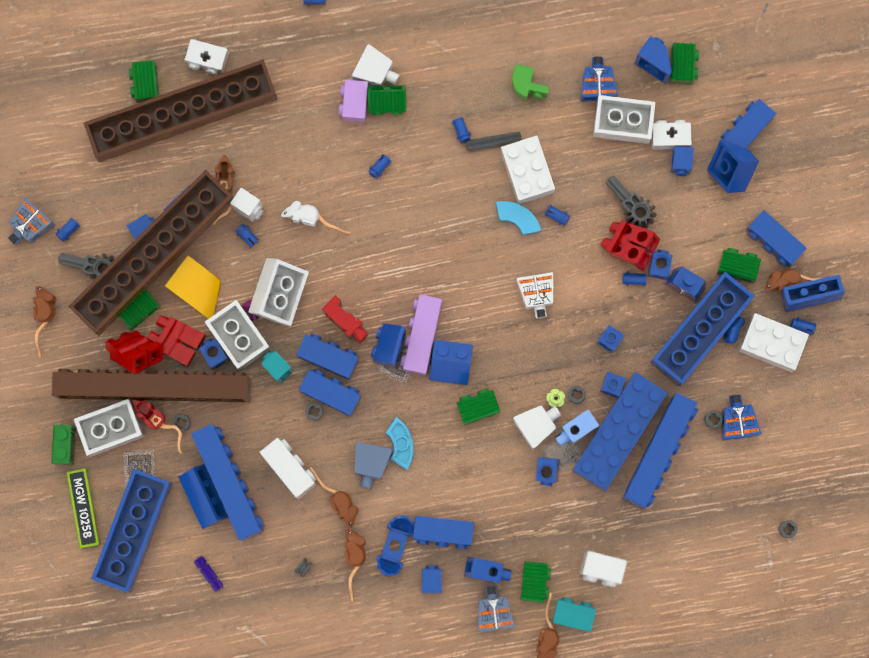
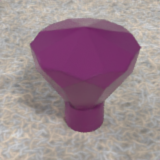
M248 300L241 305L247 313L252 300ZM248 313L251 321L258 320V316Z

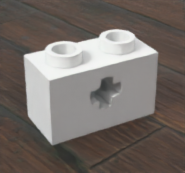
M191 39L185 62L188 68L199 71V69L207 70L208 74L217 76V74H223L229 52L226 48ZM209 56L210 60L207 59V62H204L203 57Z
M659 120L653 123L652 150L674 149L675 146L691 147V123H686L685 120H676L674 123ZM669 131H672V134H675L673 138H670V135H667Z
M240 188L230 203L234 211L252 223L255 219L258 220L263 213L261 201L243 188Z

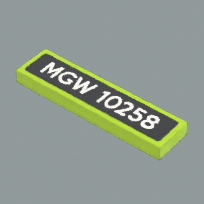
M87 469L67 472L80 548L100 545Z

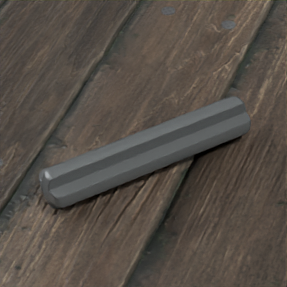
M517 131L466 141L467 151L507 145L521 141L522 137L521 133Z

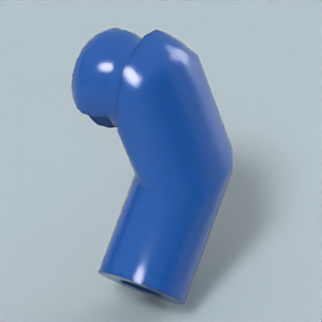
M737 317L728 328L727 334L724 336L726 343L734 344L738 340L740 329L745 323L742 317Z

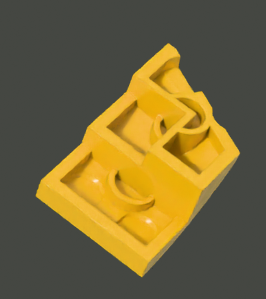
M187 256L165 287L207 319L214 316L221 281L194 259Z

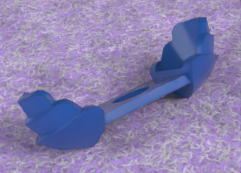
M407 516L394 517L387 525V528L390 530L382 554L377 556L378 569L385 576L396 575L403 567L400 559L408 536H413L414 534L413 521ZM392 540L399 541L400 549L398 551H392L389 548V543Z

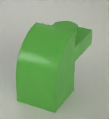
M515 64L512 78L514 93L524 101H527L528 94L532 95L535 99L547 98L549 86L531 83L534 68Z

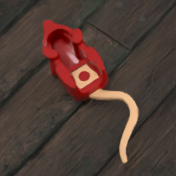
M133 399L132 403L136 416L142 419L147 426L153 430L159 428L177 430L178 451L182 454L180 449L181 430L175 425L164 424L166 417L153 407V404Z

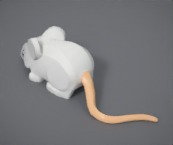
M294 201L281 214V217L292 219L294 223L302 222L303 225L313 227L320 220L327 227L350 234L348 231L327 223L314 206L309 204L301 205L299 201Z

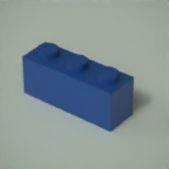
M760 99L756 103L752 101L745 109L747 113L743 117L739 115L733 122L735 125L731 131L727 129L720 138L747 148L776 115V112Z
M765 210L746 229L749 232V237L754 241L758 240L763 245L762 248L769 254L773 253L777 257V262L784 267L787 266L789 268L807 249Z
M834 275L783 287L781 297L785 311L790 312L842 300L844 289L840 275Z
M315 334L305 335L296 354L298 358L345 379H351L359 361L356 352L346 349V351L338 349L339 345L331 341L328 344L322 342V338Z
M314 369V371L308 370L299 388V392L352 417L361 399V395L358 394L359 390L352 386L346 388L341 385V381L333 377L329 380L324 377L325 373Z
M205 464L191 468L178 476L202 529L215 525L228 517Z
M416 516L413 540H417V544L428 545L430 541L436 542V546L448 547V544H456L455 548L467 549V546L472 544L474 522Z

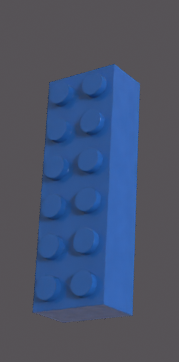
M724 272L650 363L680 387L755 295L728 273Z
M635 372L572 472L605 492L668 392Z
M677 392L672 396L621 498L622 500L640 509L651 506L655 498L652 494L655 489L660 488L664 480L661 476L663 472L669 470L672 464L670 458L678 452L681 443L678 441L680 437H685L690 427L687 423L694 419L698 411L695 408L697 402Z
M211 424L191 433L239 541L243 542L263 533L264 522L261 516H256L254 510L257 507L253 498L251 499V497L248 498L246 492L249 489L243 479L240 480L238 476L241 474L237 463L232 462L230 458L233 456L230 447L223 443L225 436L221 428Z
M133 469L93 572L92 580L131 593L173 483Z

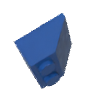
M650 36L638 53L634 64L666 85L672 73L667 47L658 37L653 38Z
M722 139L707 171L727 193L745 192L759 160L748 149Z
M383 323L382 328H378L376 339H379L377 346H373L371 353L374 363L392 368L397 367L406 334L405 326Z
M435 340L429 380L468 385L473 345Z

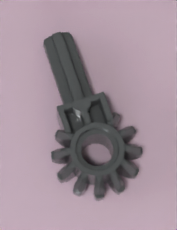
M611 176L606 181V184L622 201L621 208L624 210V215L628 216L625 219L626 222L632 221L631 224H637L639 227L643 225L645 229L649 227L648 223H654L652 217H656L657 213L652 212L655 209V205L648 206L650 200L643 203V197H639L635 192L631 195L615 176ZM642 210L645 216L642 218L637 217L635 211Z
M60 253L58 257L59 264L82 269V272L85 275H89L91 279H96L101 274V267L104 265L109 266L114 260L113 255L107 258L106 253L102 254V259L98 255L95 257L87 255L85 259L66 253Z

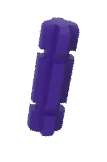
M204 557L197 558L194 563L197 568L201 569L202 575L208 583L212 584L211 587L214 591L220 590L223 584L220 579H217L215 572L206 564L207 561Z

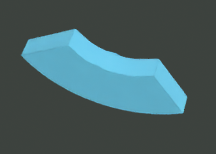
M509 201L496 202L499 220L515 224L520 229L522 236L541 232L536 217L527 208Z
M396 417L386 431V434L394 444V453L391 460L408 470L413 458V441L406 425Z

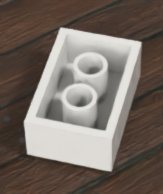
M599 95L596 105L593 137L649 144L652 137L655 102Z
M538 136L501 147L500 152L518 204L555 192Z
M266 258L248 313L280 325L291 326L309 272L278 259Z
M237 300L205 321L239 371L271 350Z
M754 313L751 316L738 352L792 373L796 370L809 334Z
M130 399L74 419L85 453L89 457L145 437L139 419L136 416L134 405Z
M276 438L260 451V454L299 500L316 486L314 481L317 479L309 469L305 471L302 468L304 463L297 454L293 456L290 453L292 448L286 440L283 439L281 441L279 438Z
M587 551L584 552L579 575L583 576L582 580L594 583L600 580L602 581L601 585L616 587V585L622 583L627 561Z

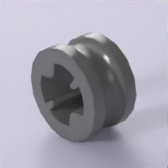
M573 386L568 392L569 400L574 404L582 403L585 399L584 389L580 386ZM574 390L582 392V395H580L581 399L572 398L571 395L574 394Z
M311 403L306 408V415L310 420L317 421L323 416V409L318 403ZM312 407L320 409L317 417L309 414V411H312Z
M714 410L706 414L704 421L709 428H717L722 424L723 417L721 413ZM711 414H714L715 418L719 419L718 422H715L716 425L709 421V417H712Z
M179 414L174 417L172 424L183 432L190 427V419L186 415ZM179 418L187 421V424H184V428L176 425V422H179Z
M789 520L782 522L779 526L780 535L784 538L795 536L798 529L797 525ZM786 524H790L789 527H793V531H790V535H787V532L783 531V528L786 527Z
M304 558L294 572H299L300 576L303 577L312 566V563H308L307 559Z

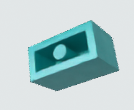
M276 350L273 353L271 351L262 358L263 362L261 364L279 384L294 372Z
M562 597V600H557L552 623L591 632L596 609L592 608L593 604L581 601V605L573 603V599Z

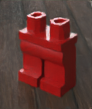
M623 220L621 223L612 222L609 231L614 236L612 239L604 238L601 246L613 258L627 262L637 269L644 271L652 257L649 253H654L661 239L655 232Z
M335 295L322 308L323 313L346 334L349 340L353 337L361 344L368 336V333L362 328L363 322L359 318L356 320L351 313H346L340 307L342 305L341 300Z
M160 315L156 325L163 328V331L160 335L151 331L147 337L148 341L152 343L160 342L164 354L188 368L196 352L180 342L198 351L206 335L173 317L168 318Z
M138 331L132 333L123 332L119 339H109L105 342L106 351L110 352V360L117 362L133 374L163 360L162 344L158 341L154 343L148 341L145 336H140Z

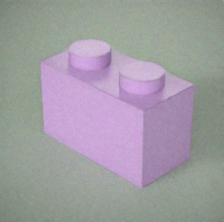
M345 80V85H341V97H344L343 104L339 106V115H342L343 121L366 123L368 81Z

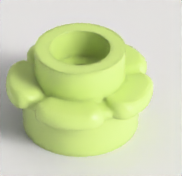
M552 389L546 396V400L551 407H561L565 402V394L558 389Z

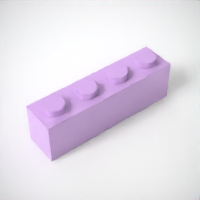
M421 294L419 299H415L413 310H416L415 318L411 317L409 328L412 329L411 336H407L405 347L408 350L406 355H402L400 365L404 366L403 371L426 376L442 299Z

